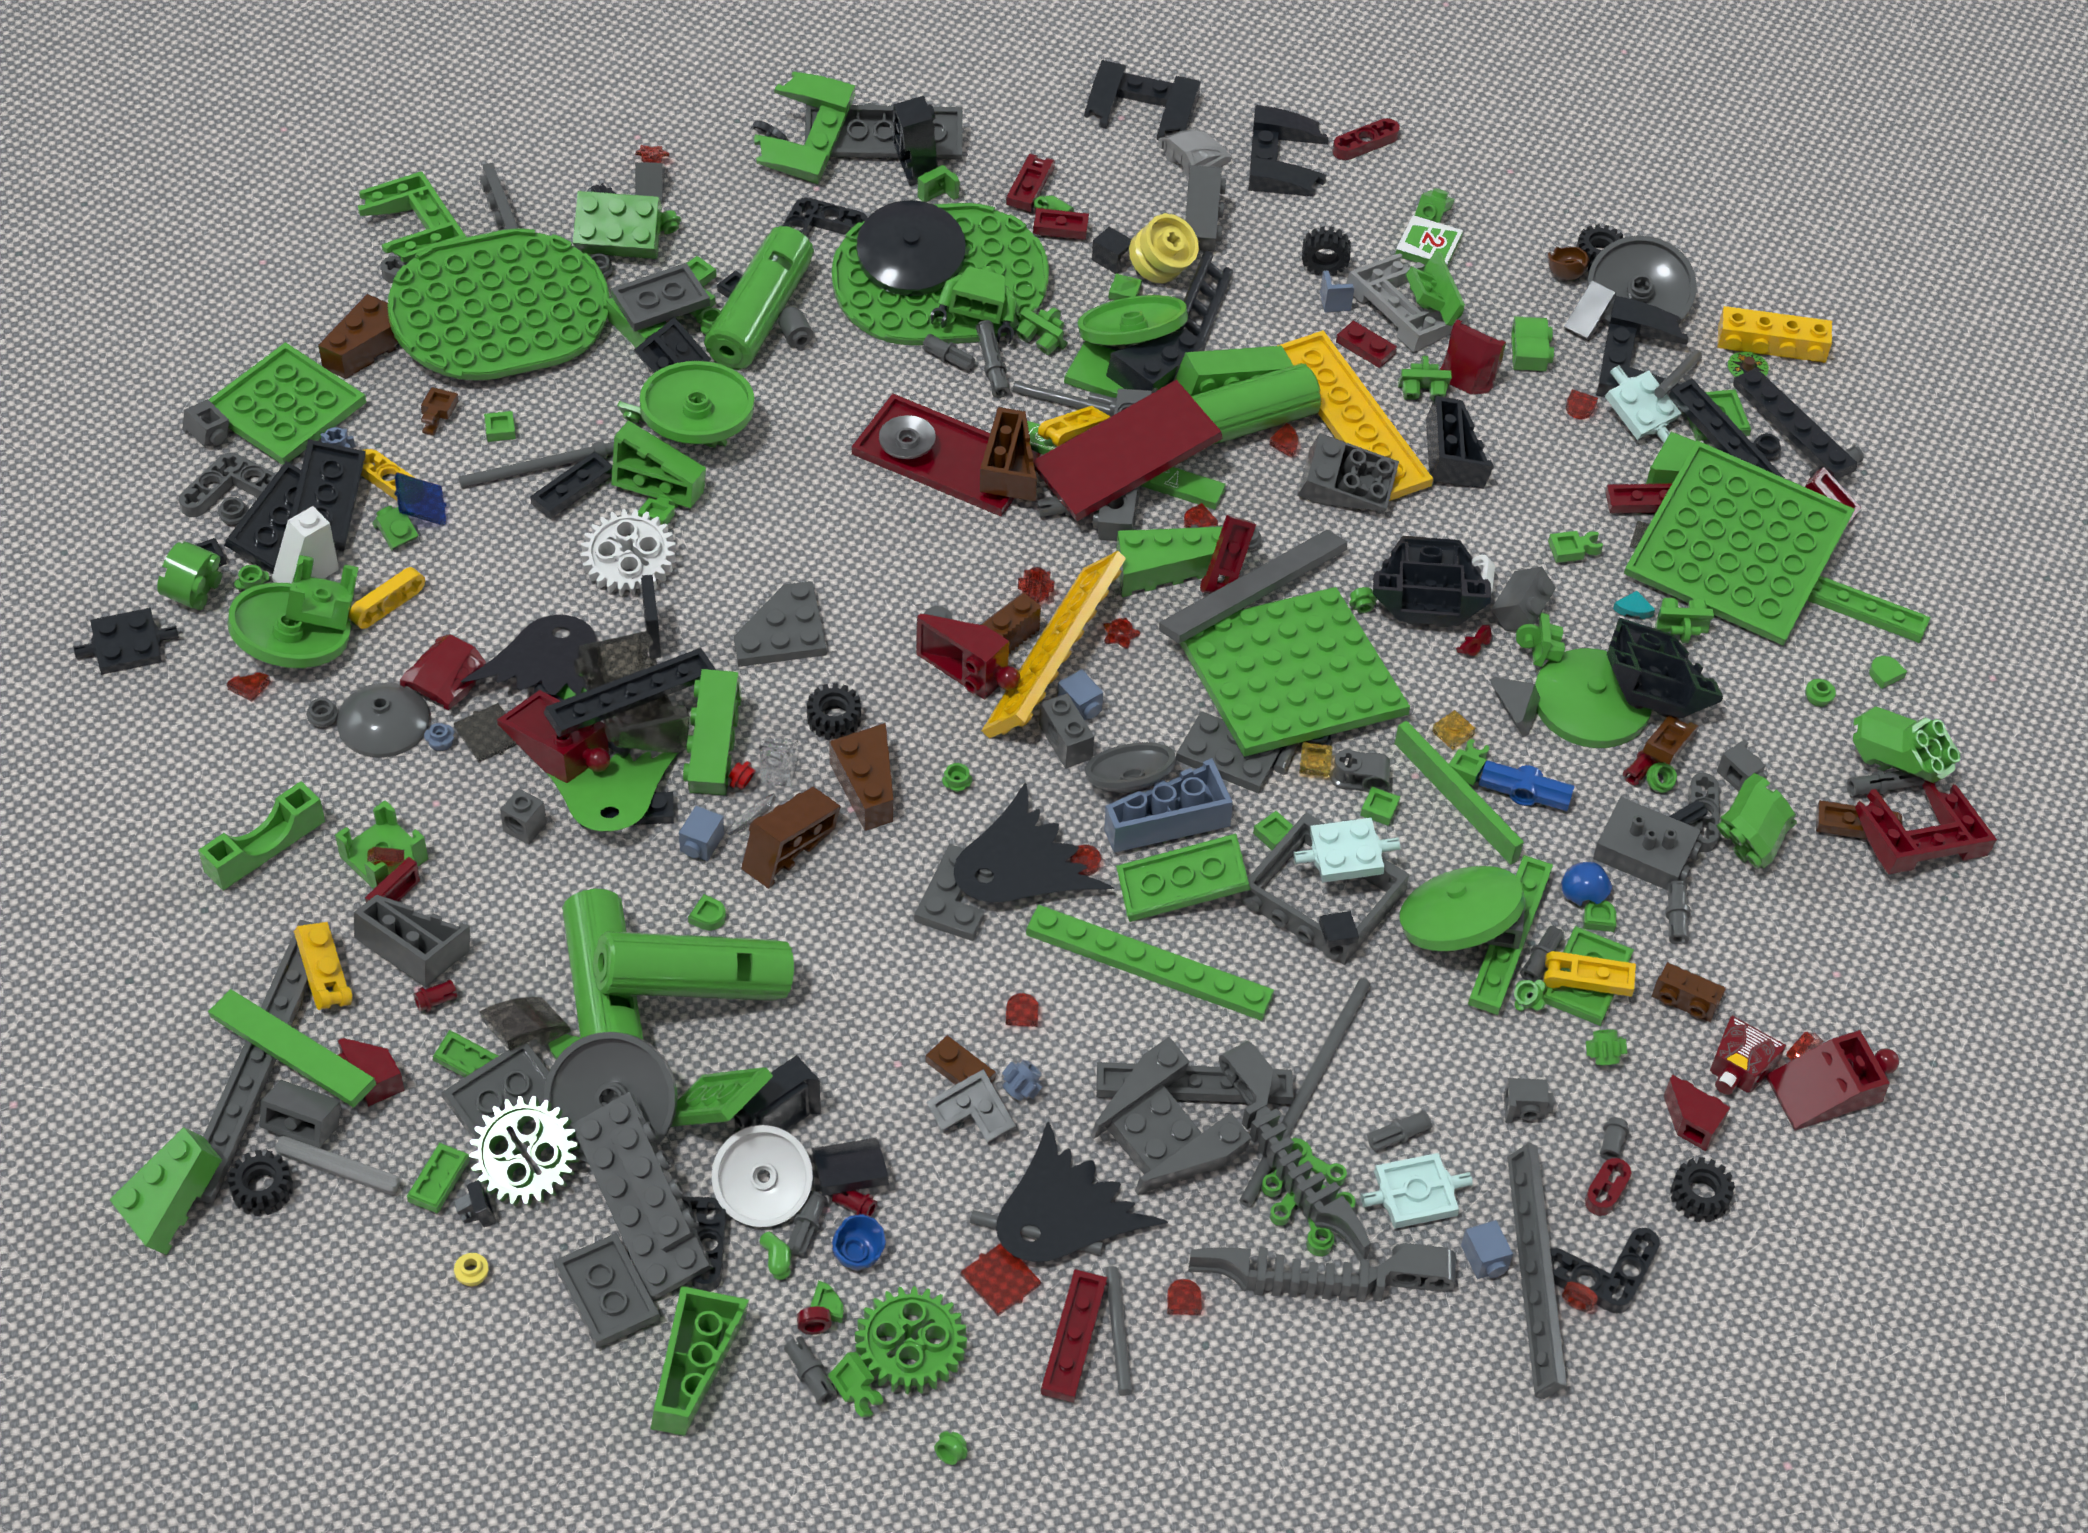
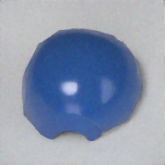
M1581 862L1572 865L1566 870L1560 887L1566 899L1582 906V903L1586 900H1591L1595 904L1603 902L1610 895L1613 885L1607 873L1599 864L1595 862Z
M864 1214L849 1216L844 1219L833 1236L831 1243L833 1245L832 1252L834 1257L844 1267L853 1270L869 1268L876 1263L885 1248L884 1229L876 1219Z

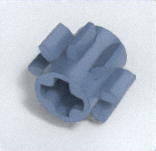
M333 427L320 434L321 442L348 448L355 447L354 437L348 436L347 429L343 430Z
M1022 1060L1021 1063L1017 1062V1064L1011 1061L1002 1072L1005 1076L1003 1078L1005 1080L1003 1088L1017 1100L1021 1101L1024 1097L1027 1098L1028 1096L1034 1099L1043 1088L1039 1084L1041 1082L1039 1078L1042 1076V1073L1027 1060Z

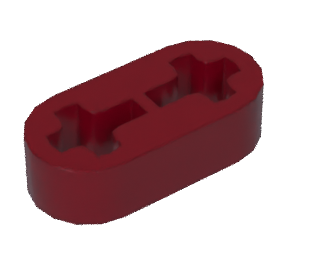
M1611 1158L1602 1165L1591 1183L1585 1198V1206L1592 1214L1605 1216L1613 1211L1625 1191L1632 1174L1631 1167L1627 1162L1619 1158ZM1615 1171L1619 1172L1620 1176L1615 1179L1614 1183L1610 1182V1175ZM1603 1191L1607 1192V1197L1602 1203L1596 1201V1198L1600 1197Z

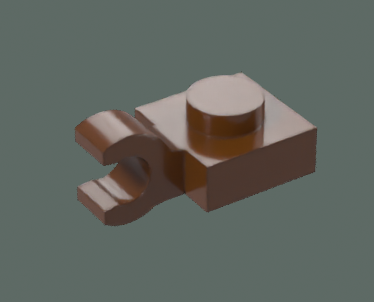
M431 387L421 404V412L423 414L421 422L426 423L422 433L434 435L438 428L439 419H449L459 402L458 393Z

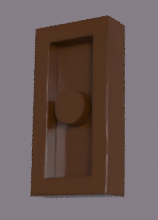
M948 1035L926 1054L925 1062L955 1085L983 1069L991 1083L996 1079V1072Z

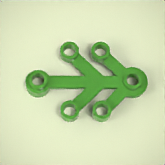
M1291 1138L1294 1143L1291 1146L1290 1153L1298 1149L1303 1155L1298 1166L1309 1161L1313 1166L1312 1171L1316 1173L1322 1172L1329 1184L1335 1181L1339 1186L1344 1184L1347 1171L1343 1165L1338 1163L1329 1165L1312 1155V1149L1306 1141L1299 1138ZM1277 1169L1273 1174H1268L1263 1178L1262 1192L1266 1196L1275 1197L1281 1192L1284 1180L1280 1181L1276 1176ZM1337 1172L1341 1174V1177H1333L1331 1173ZM1267 1183H1275L1278 1187L1270 1188L1267 1186ZM1293 1192L1287 1193L1281 1202L1275 1203L1271 1207L1270 1220L1273 1224L1283 1226L1289 1222L1290 1214L1296 1206ZM1349 1192L1337 1193L1336 1199L1343 1196L1354 1210L1355 1197ZM1282 1211L1286 1216L1279 1217L1275 1212ZM1308 1219L1310 1226L1306 1241L1308 1251L1319 1257L1328 1255L1332 1251L1334 1244L1332 1231L1325 1228H1317L1312 1219ZM1315 1236H1323L1326 1240L1320 1241Z

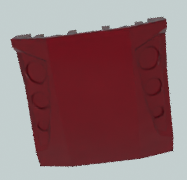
M1457 319L1452 327L1447 353L1440 370H1451L1449 385L1470 395L1488 394L1493 388L1496 375L1502 363L1506 341L1492 338L1462 324V321Z
M451 634L436 638L435 643L417 662L403 674L400 679V685L404 688L407 686L444 705V709L450 710L468 695L477 681L461 682V680L484 666L486 661L475 646Z

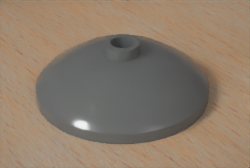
M389 682L371 684L355 691L343 702L337 716V728L344 744L358 754L375 758L396 756L410 750L421 741L429 726V711L422 696L407 686L404 688L400 684Z
M1152 742L1130 743L1110 748L1094 756L1086 764L1085 774L1087 780L1100 789L1116 793L1133 794L1154 786L1155 783L1169 775L1176 765V756L1173 749L1163 744Z

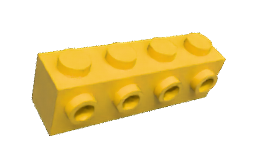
M1723 306L1718 324L1717 348L1826 363L1832 345L1831 320Z

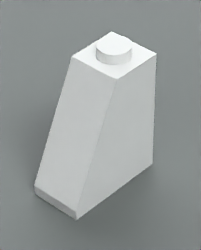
M314 506L288 520L272 576L274 583H294L299 555L314 559L311 577L324 579L339 570L330 523Z

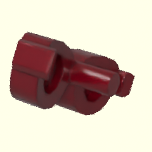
M1482 625L1476 632L1475 637L1466 636L1465 641L1460 647L1456 648L1457 653H1463L1467 656L1477 655L1480 652L1481 644L1488 645L1491 642L1492 633L1490 625Z

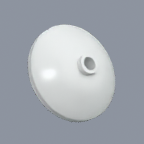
M752 1126L733 1134L719 1149L712 1167V1187L720 1206L726 1209V1213L732 1218L749 1226L769 1227L787 1221L803 1207L812 1188L813 1169L806 1149L792 1134L773 1126ZM764 1169L770 1173V1179L766 1183H762L758 1179V1173Z

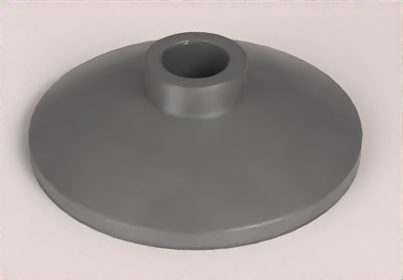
M910 415L890 419L882 426L879 432V442L883 450L891 456L901 459H913L925 455L933 448L936 440L935 430L929 422L920 417Z

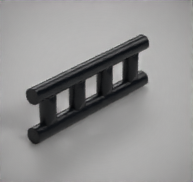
M1210 251L1203 253L1184 298L1188 313L1187 322L1176 330L1179 331L1185 327L1204 343L1207 340L1233 275L1231 268L1226 267L1221 271L1211 263L1213 254ZM1206 273L1218 282L1215 289L1204 281ZM1199 291L1211 300L1208 307L1197 299ZM1192 309L1203 317L1201 325L1189 317Z

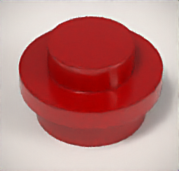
M746 761L743 765L738 762L730 772L728 777L732 779L730 783L732 788L738 787L743 790L753 778L756 770L751 767L749 761Z

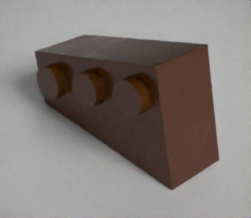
M366 294L318 345L322 366L333 374L346 379L374 363V358L385 351L389 354L396 350L395 346L399 342L395 338L389 323L388 302Z
M998 407L980 468V492L1036 502L1037 477L1034 470L1026 411Z
M886 723L829 741L830 765L864 831L893 822V790Z
M813 786L803 793L796 794L786 803L777 805L764 816L755 818L749 827L750 834L741 869L769 889L775 884L774 876L783 868L789 871L795 866L793 859L803 850L809 853L835 829L841 806Z

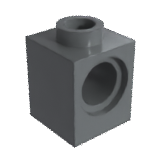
M519 788L500 809L503 832L528 845L547 824L544 801Z

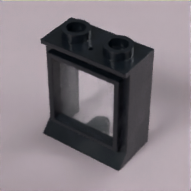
M797 1055L772 1071L773 1077L733 1117L735 1121L734 1134L745 1128L758 1125L773 1126L787 1131L809 1116V1114L821 1115L820 1079Z

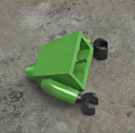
M983 266L981 269L967 267L962 275H957L946 281L938 300L939 308L932 310L930 315L932 325L934 319L940 316L943 317L941 328H944L948 322L946 310L949 308V312L980 320H990L996 324H1000V321H1002V326L998 329L996 335L997 342L999 343L1001 333H1006L1009 335L1008 344L1011 343L1014 336L1011 323H1014L1016 298L1011 289L1005 286V277L1003 275L995 273V270L990 266Z

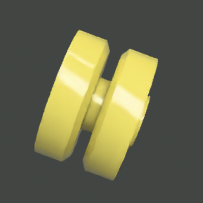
M1166 213L1155 216L1132 238L1129 246L1130 260L1136 271L1143 278L1160 284L1173 281L1196 259L1199 251L1198 238L1193 228L1184 219Z

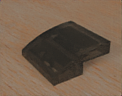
M542 997L511 999L479 1011L482 1021L509 1051L533 1039H536L544 1046L571 1032L569 1025Z

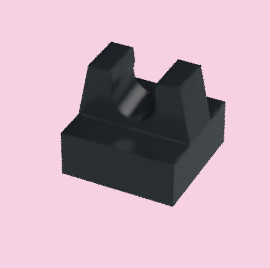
M480 1180L467 1184L468 1194L454 1200L458 1215H461L464 1224L479 1220L485 1228L497 1223L489 1195Z

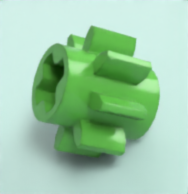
M1615 1029L1593 1031L1592 1040H1586L1587 1056L1595 1057L1596 1065L1620 1063L1621 1054H1627L1626 1038L1618 1037V1032Z

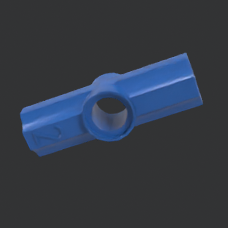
M1488 760L1485 762L1479 786L1509 794L1511 799L1519 805L1531 806L1537 802L1564 811L1568 810L1575 787L1571 784L1543 777V773L1534 766L1524 765L1516 769Z

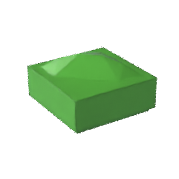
M1116 274L1109 290L1108 299L1118 300L1138 296L1142 287V280Z

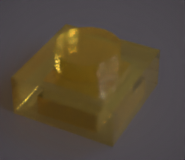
M1454 710L1434 723L1432 732L1454 750L1473 737L1476 728Z
M1303 742L1299 773L1329 777L1333 746Z

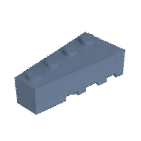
M1213 758L1204 761L1202 767L1195 770L1191 768L1180 772L1179 777L1166 782L1162 780L1155 783L1154 788L1144 793L1138 791L1106 805L1104 831L1115 853L1230 827L1233 801Z

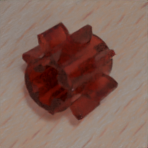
M1033 567L1029 570L1025 569L1023 578H1018V589L1039 603L1043 600H1049V592H1054L1055 581L1050 580V571L1046 572L1040 567Z

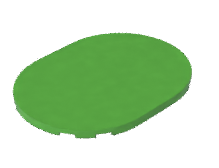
M976 203L933 204L948 212L958 222L963 231L966 245L965 259L958 275H962L967 267L981 269L983 266H990L995 270V273L1005 277V286L1011 289L1016 298L1014 323H1011V327L1015 331L1022 322L1020 312L1024 307L1036 313L1046 295L1049 265L1047 255L1040 240L1034 236L1026 227L1027 225L1012 214L1007 215L997 211L995 207ZM864 222L857 223L848 231L839 248L836 249L833 258L832 286L841 310L853 324L877 339L900 345H923V341L928 334H933L948 343L980 342L976 325H979L978 323L983 320L949 312V308H947V325L941 328L943 317L940 316L934 319L932 325L930 315L932 310L939 308L938 300L943 288L926 295L903 296L883 290L871 282L862 271L857 258V237ZM1000 321V324L993 323L995 336L998 329L1002 326V321ZM1001 333V337L1007 335L1006 333Z
M507 229L439 243L418 252L415 258L400 268L393 279L388 295V318L391 330L401 347L423 366L452 378L490 380L555 366L581 355L597 340L605 327L608 317L606 300L609 299V291L605 277L596 262L587 253H583L574 247L572 242L555 234L550 236L536 233L534 229Z

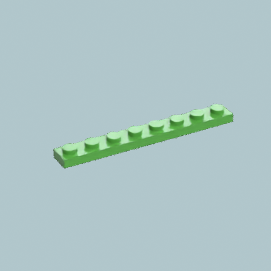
M1039 904L1026 928V935L1260 1021L1263 1020L1273 998L1274 989Z

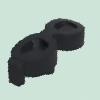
M754 121L751 127L752 130L757 128L766 132L765 136L771 137L773 134L778 139L787 140V136L764 121Z

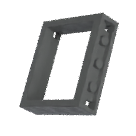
M1306 812L1248 877L1251 890L1242 892L1241 902L1250 910L1257 911L1269 918L1276 926L1283 927L1295 934L1302 942L1309 943L1321 950L1328 958L1337 960L1345 965L1405 894L1410 874L1382 858L1384 874L1362 877L1386 893L1358 925V943L1327 948L1318 922L1264 890V887L1292 857L1294 851H1297L1303 843L1312 847L1310 826L1325 824Z

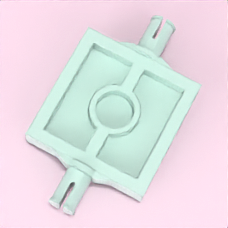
M1620 365L1616 366L1610 371V374L1613 375L1619 386L1609 390L1604 397L1637 440L1646 435L1657 434L1662 442L1665 443L1670 434L1666 428L1667 424L1676 420L1682 413L1667 394L1663 398L1655 396L1654 391L1660 384L1650 371L1637 377L1628 378Z
M1372 818L1310 826L1312 850L1294 851L1293 856L1295 865L1314 862V865L1320 872L1322 883L1384 874L1382 852L1400 850V841L1398 837L1380 840L1379 836L1375 833Z
M1439 1153L1376 1165L1374 1170L1379 1191L1361 1193V1203H1363L1362 1206L1364 1208L1383 1204L1389 1213L1394 1229L1458 1216L1459 1207L1454 1196V1189L1472 1186V1176L1470 1177V1172L1451 1176L1444 1168Z

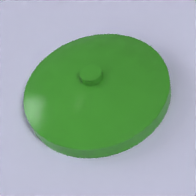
M1144 295L1118 299L1101 304L1085 312L1078 320L1079 334L1083 340L1094 344L1127 345L1141 343L1162 337L1182 327L1188 319L1187 307L1181 299L1164 295Z
M706 361L680 362L658 370L646 380L640 392V412L646 424L665 438L689 444L713 443L737 434L750 422L754 412V393L749 382L737 371L727 366Z
M292 583L257 585L241 592L231 603L227 621L231 638L243 651L263 662L288 668L315 667L336 659L348 645L351 630L349 617L345 630L285 618Z
M1580 648L1565 651L1559 663L1549 660L1541 668L1535 682L1540 695V701L1536 710L1540 719L1553 733L1562 739L1583 747L1610 748L1628 743L1645 729L1652 713L1651 709L1645 707L1638 709L1628 704L1605 650Z
M1493 866L1459 868L1440 874L1416 888L1401 907L1400 922L1406 938L1420 948L1433 951L1466 949L1485 943L1509 929L1524 910L1525 894L1520 880L1513 873L1505 869Z

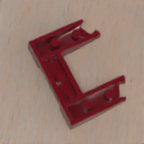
M1925 780L1922 785L1941 824L1937 826L1906 831L1876 789H1872L1867 795L1870 801L1867 806L1861 801L1855 806L1866 837L1888 875L1914 870L1919 861L1959 854L1963 861L1989 855L1997 841L1958 786L1954 784L1950 788V794L1939 792L1935 787V782L1932 783Z

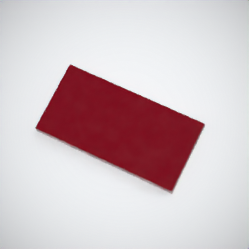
M1175 380L1033 460L1036 472L1076 521H1079L1220 441L1223 437L1221 430L1184 387Z
M894 393L888 398L851 447V454L1000 517H1002L1014 500L1012 497L980 492V468L989 440V432ZM910 415L920 417L929 422L934 428L936 434L935 444L928 453L918 458L901 459L891 456L883 450L879 442V432L882 426L890 419L898 416ZM1031 450L1033 460L1041 456L1040 453Z

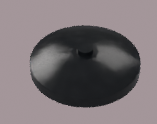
M898 201L879 208L864 221L857 237V258L867 278L883 290L903 296L926 295L944 288L946 281L958 275L965 259V237L958 222L942 208L922 201Z

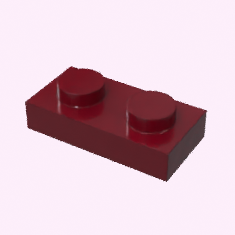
M1036 208L1033 234L1086 240L1089 213Z
M1354 320L1340 331L1336 338V343L1378 368H1381L1396 354L1397 350L1396 345Z

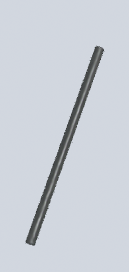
M1360 978L1283 1118L1281 1123L1287 1128L1283 1139L1287 1138L1293 1130L1368 991L1370 982L1367 979ZM1267 1154L1263 1155L1239 1200L1246 1207L1252 1206L1262 1187L1263 1178L1271 1170L1267 1163Z

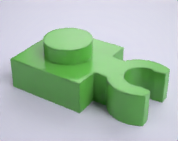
M657 496V500L648 498L638 510V516L642 517L644 513L649 512L650 521L658 516L660 525L668 524L675 516V509L678 507V504H674L673 500Z
M1578 531L1554 533L1549 535L1548 540L1556 563L1583 560L1585 553L1599 555L1603 548L1602 543L1594 544L1599 536V533L1595 531L1588 532L1582 537L1579 536Z
M1470 739L1467 742L1465 751L1458 749L1449 765L1468 784L1474 786L1483 772L1489 746L1485 745L1482 750H1477L1473 747L1475 740Z
M848 1352L828 1374V1377L844 1401L854 1402L855 1410L859 1416H872L873 1413L869 1409L868 1401L872 1405H881L884 1402L882 1395L870 1388L869 1385L875 1378L857 1352Z

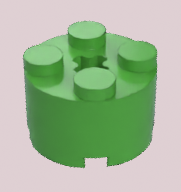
M186 541L176 543L169 551L162 565L167 570L165 577L159 576L158 593L166 598L201 611L207 603V593L211 588L216 589L221 582L222 573L218 571L220 556Z

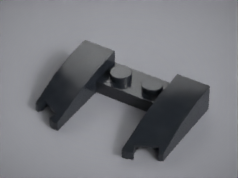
M1101 60L1085 108L1084 117L1088 118L1091 112L1096 113L1102 117L1099 121V126L1107 129L1119 97L1162 106L1165 109L1157 132L1156 140H1159V138L1165 137V131H1185L1188 129L1199 99L1201 81L1180 76L1175 77L1174 83L1128 74L1124 64Z
M1255 105L1248 191L1314 197L1316 190L1312 187L1313 184L1316 182L1324 185L1326 174L1298 165L1277 161L1278 140L1327 145L1328 136L1327 134H1322L1318 129L1319 122L1295 112Z
M1615 295L1596 396L1604 397L1609 390L1619 386V383L1610 374V371L1620 365L1628 378L1637 377L1645 373V371L1630 367L1635 335L1687 345L1689 337L1681 332L1678 325L1681 323V318L1656 306ZM1652 374L1659 384L1665 380L1663 377Z

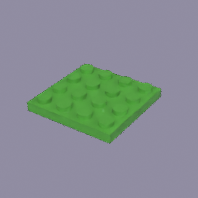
M285 342L211 397L209 401L229 419L228 428L283 465L286 461L290 462L306 450L308 439L319 440L321 433H325L328 429L337 426L366 403L365 394Z

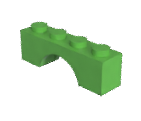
M300 781L276 797L271 813L255 830L238 837H232L223 833L200 848L198 852L204 872L224 891L324 823L325 818L320 798Z

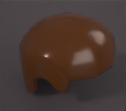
M1556 247L1552 255L1551 252H1548L1550 271L1561 280L1570 281L1579 278L1585 273L1590 264L1587 253L1579 247Z

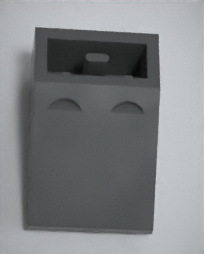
M1319 433L1309 449L1297 496L1322 505L1386 511L1399 461Z

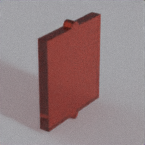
M1001 1243L986 1254L980 1253L979 1259L960 1272L965 1281L997 1316L1014 1304H1021L1025 1296L1041 1286V1281L1020 1258L1009 1253Z

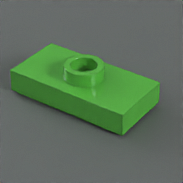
M449 1030L434 1053L432 1060L466 1077L498 1057V1055Z
M439 1143L407 1194L408 1202L438 1214L470 1161L469 1154Z

